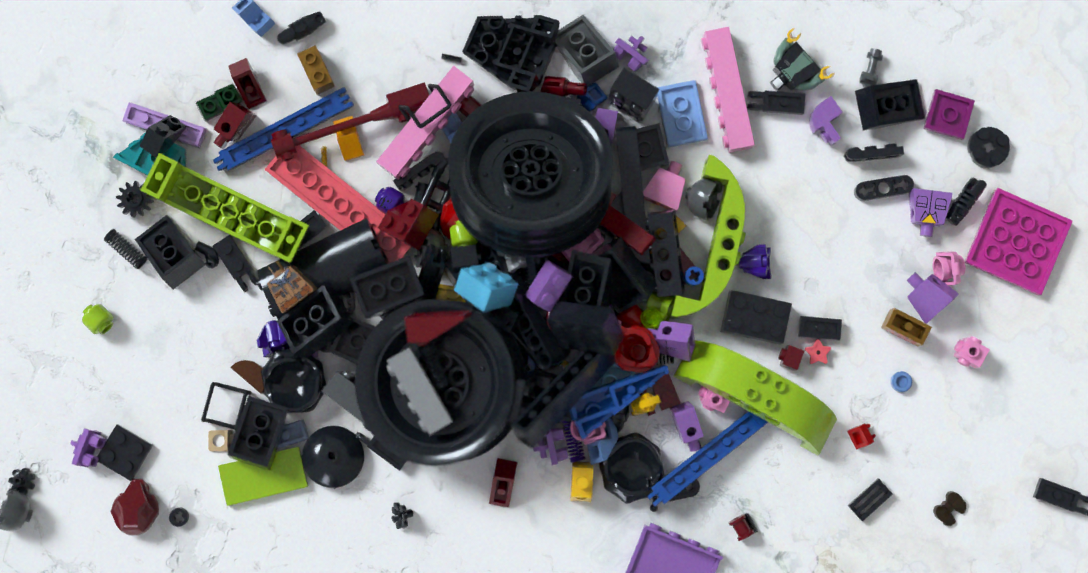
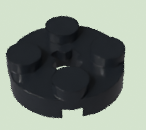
M994 127L981 128L970 137L967 145L968 154L970 153L972 161L980 167L992 168L998 166L1008 157L1010 151L1009 137ZM991 143L993 150L989 153L986 152L984 144Z

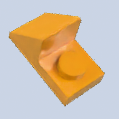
M353 116L333 121V124L353 119ZM356 126L336 133L345 161L364 156Z

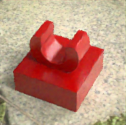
M864 423L847 431L856 449L874 443L873 439L876 435L870 434L868 430L871 427L870 424Z

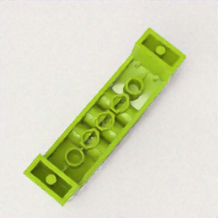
M160 153L141 188L142 192L289 263L292 262L309 228V225L291 216L288 217L184 167L179 162Z
M708 155L705 160L701 179L719 181L724 186L704 271V279L701 284L698 300L675 296L670 319H679L695 314L713 302L727 286L734 266L739 264L741 252H738V249L744 243L746 232H742L745 220L743 193L731 170L713 155ZM727 223H733L735 230L729 229ZM723 242L729 243L731 250H726L723 247ZM718 262H723L726 265V270H721L718 267Z
M695 340V347L690 362L682 360L673 376L690 386L696 382L802 440L801 447L818 456L837 421L833 411L804 388L759 363L716 344Z

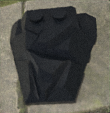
M515 15V18L477 16L462 52L511 89L521 92H532L536 86L541 84L553 56L560 22L559 20L542 15H534V18H522V15Z

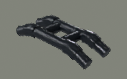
M445 157L441 159L432 171L430 181L420 201L421 204L436 210L435 212L439 214L432 226L433 229L438 231L443 204L451 198V179L449 178L447 184L439 180L448 165V159ZM435 187L444 191L440 203L431 199Z

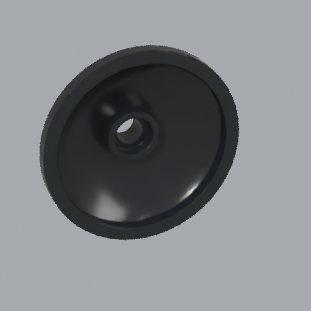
M326 426L318 429L307 439L303 447V467L310 479L323 487L338 488L351 483L362 470L364 464L362 443L352 431L341 426ZM330 452H335V459L330 460L328 458Z

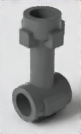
M871 48L870 52L867 53L866 58L870 59L867 72L862 71L859 83L865 87L876 85L878 81V75L874 73L877 62L882 61L883 55L881 50Z

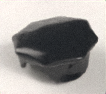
M277 349L272 353L270 359L261 370L266 397L271 403L287 407V413L313 411L324 395L322 390L327 384L323 364L312 355L306 359L294 355L291 349Z
M631 433L619 437L608 459L599 463L604 488L626 504L648 498L647 496L653 492L651 488L664 475L659 447L640 433Z

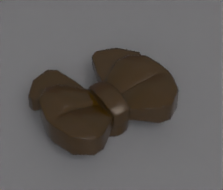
M949 491L946 493V500L941 505H936L933 513L945 526H952L956 521L951 512L955 510L961 514L965 513L966 502L958 493Z

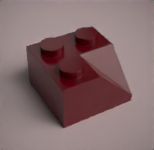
M410 199L406 203L389 209L378 229L419 251L439 214L427 206Z

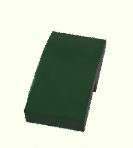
M232 83L215 91L213 95L197 101L196 106L206 122L221 115L229 102L240 104L242 99Z

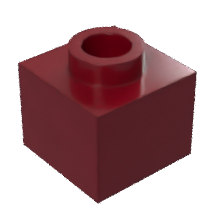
M787 345L785 349L782 348L778 360H781L780 366L794 371L798 370L805 350L791 345Z

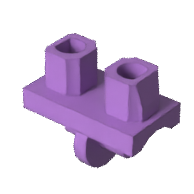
M633 36L628 39L633 44V47L623 39L618 38L615 42L617 45L614 48L617 59L622 60L628 52L633 57L627 66L635 72L643 64L646 65L649 59L637 51L638 48L643 52L647 49L642 44L645 39L643 36H640L638 40Z
M84 428L83 433L79 435L78 441L71 440L70 445L75 447L71 464L82 467L97 466L99 459L93 455L95 448L102 449L106 442V439L101 436V432Z
M560 428L551 429L546 434L548 445H545L544 439H542L538 443L539 446L533 448L534 452L540 451L541 459L547 458L546 449H549L552 465H556L559 461L568 458L566 447L555 449L554 441L565 439L563 429Z

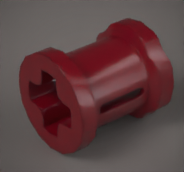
M745 514L729 522V525L733 526L738 535V541L755 533L748 526Z

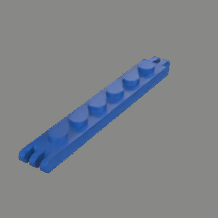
M343 87L219 152L220 156L213 159L215 164L223 161V164L217 166L218 171L224 169L230 171L273 149L270 139H272L271 134L276 131L286 129L291 134V137L294 138L354 106L352 101L344 104V102L350 99L349 94L343 97L340 96L347 92V90Z
M748 411L651 488L653 492L647 496L648 499L651 500L657 495L658 499L652 504L654 506H657L660 502L666 504L769 422Z

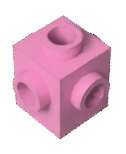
M971 336L970 338L960 339L956 343L954 357L958 358L957 362L965 367L970 365L973 368H980L990 349L981 345V340Z
M703 386L699 390L698 396H700L699 398L704 408L710 411L715 409L725 413L730 402L729 400Z

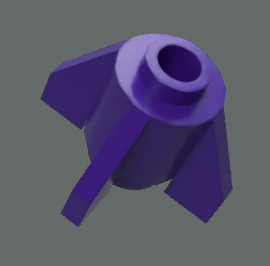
M766 244L756 245L743 252L742 257H740L739 268L743 269L744 273L752 274L761 279H771V247L766 248Z
M268 321L257 338V347L263 348V357L266 358L277 349H290L277 321Z

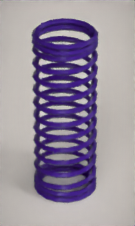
M572 421L562 422V424H565L562 427H568L563 429V431L570 430ZM571 431L565 432L564 434H570L565 436V438H570L566 442L573 441L566 444L572 445L567 447V449H572L568 452H575L569 454V456H574L570 458V462L585 460L586 458L583 456L585 453H580L584 451L581 449L583 446H578L582 442H578L579 440L572 436Z

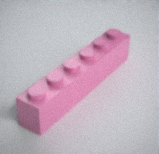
M729 27L705 31L704 38H701L702 49L707 51L708 57L705 58L707 70H711L712 77H709L711 89H715L716 93L714 105L720 112L718 117L719 127L724 130L725 136H722L723 146L728 149V153L751 149L755 144Z
M455 66L450 69L438 84L451 102V108L423 128H418L411 118L376 161L380 167L397 180L400 177L404 178L410 171L409 166L413 161L417 162L423 154L422 150L426 145L432 144L436 138V132L439 129L445 128L449 122V116L452 113L455 114L462 105L461 101L473 93V80ZM434 89L414 115L422 124L447 106L438 90Z

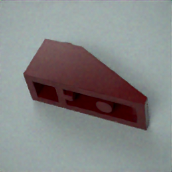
M472 310L413 313L405 317L408 343H416L417 346L429 344L430 340L471 316Z

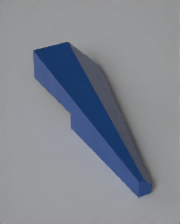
M663 365L589 389L569 410L581 439H585L589 433L602 426L607 419L616 415L639 397L644 390L653 386L662 376L669 373L668 366Z

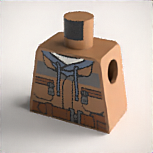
M276 261L268 267L275 277L267 284L282 313L290 311L318 289L296 266H289L287 269H284L281 263Z

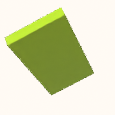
M300 446L276 452L270 471L241 461L218 465L227 506L308 487Z

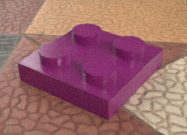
M935 89L923 129L963 140L975 100Z

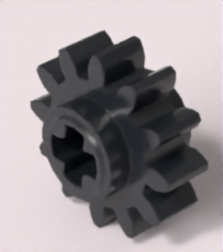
M134 181L132 186L126 182L127 188H119L122 195L116 196L118 200H121L117 207L124 208L122 213L125 215L130 212L133 218L136 217L137 212L139 215L144 216L143 210L150 211L151 208L147 205L148 203H153L154 200L148 198L150 195L141 191L143 184L140 186L138 181ZM134 195L137 196V197H139L138 199H136V200H137L136 203H133V202L131 201V200H134V199H133V196H134Z

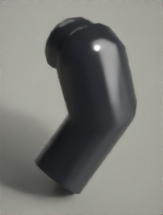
M198 241L195 251L205 255V264L208 268L217 267L219 257L216 250Z

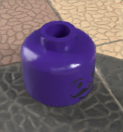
M393 187L382 188L375 198L377 209L385 214L389 209L399 206L405 201V195Z

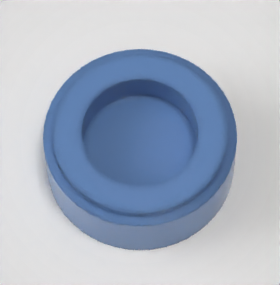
M896 372L891 377L890 383L895 391L905 392L911 388L912 378L907 372Z

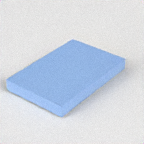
M696 80L657 87L659 89L657 99L667 147L708 140Z

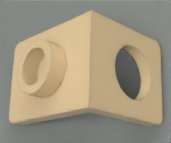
M233 430L209 431L208 450L229 451L234 437ZM216 435L224 437L223 446L217 447L214 445L213 439Z

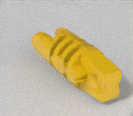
M645 393L637 397L630 403L633 410L631 412L632 416L654 411L656 404L661 403L659 396Z

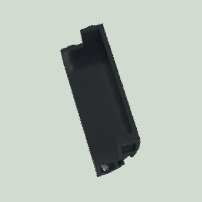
M367 218L297 251L291 263L282 259L278 260L284 269H287L289 266H296L317 288L325 285L337 290L339 295L353 289L350 278L389 263L386 254L379 245L376 231ZM271 263L257 270L259 279L256 282L270 304L268 306L270 314L273 317L276 316L279 320L286 313L280 311L267 284L275 277L268 268L273 264Z

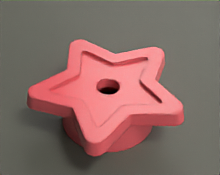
M816 339L813 346L805 348V351L810 356L809 363L814 364L820 361L827 364L826 355L831 350V347L823 346L821 341Z

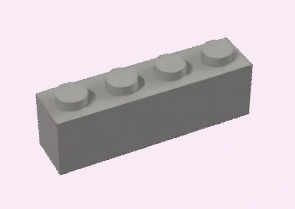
M411 347L387 360L389 365L386 367L392 377L396 375L400 382L397 386L402 395L407 394L410 400L408 405L413 414L417 413L421 420L418 422L424 432L428 431L429 434H432L453 421Z

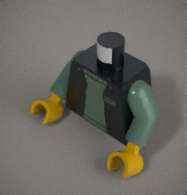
M795 28L788 32V38L782 41L775 53L773 60L775 67L773 71L777 77L770 84L776 91H779L785 85L791 91L794 89L798 91L811 90L824 82L825 79L832 78L835 73H832L828 76L826 69L831 66L820 69L797 43L801 33L797 37H793L791 33Z

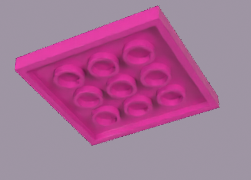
M996 188L964 262L1040 296L1043 293L1073 220L1000 188Z

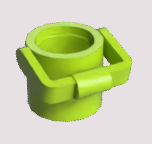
M653 291L647 299L645 312L650 308L659 311V325L661 321H669L675 295L658 297L657 292Z

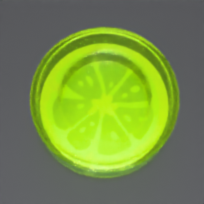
M649 307L641 314V322L646 328L655 329L662 321L660 311L656 308Z

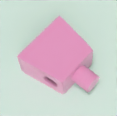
M671 161L667 170L659 168L643 191L644 199L667 210H675L677 212L685 184V178L678 176L682 165Z

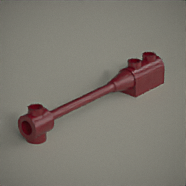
M424 82L387 94V103L370 111L368 114L299 137L292 138L286 129L276 131L271 134L272 139H270L277 159L281 158L282 161L291 160L294 158L293 153L297 152L295 146L370 121L398 119L399 123L406 122L407 120L398 106H409L412 112L416 113L429 97V93Z

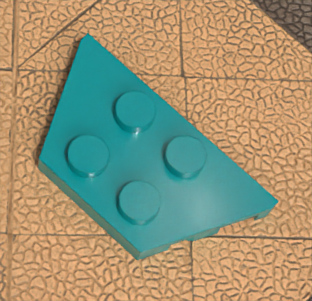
M144 133L138 140L130 143L126 149L116 153L113 158L148 175L156 158L140 147L145 135ZM174 143L167 152L162 154L186 167L185 148Z

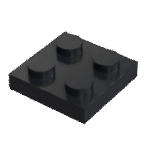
M116 424L97 456L98 462L132 481L153 444Z

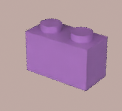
M546 260L525 295L534 304L550 312L572 276L560 266Z

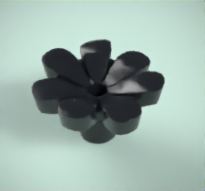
M26 467L21 472L19 469L13 470L12 474L14 477L8 480L10 484H13L11 489L19 490V492L26 495L28 493L27 488L33 490L35 484L31 482L35 479V474H28L29 468Z
M399 502L393 503L392 513L395 515L391 519L396 523L397 529H404L408 526V518L413 517V510H406V506L400 505Z

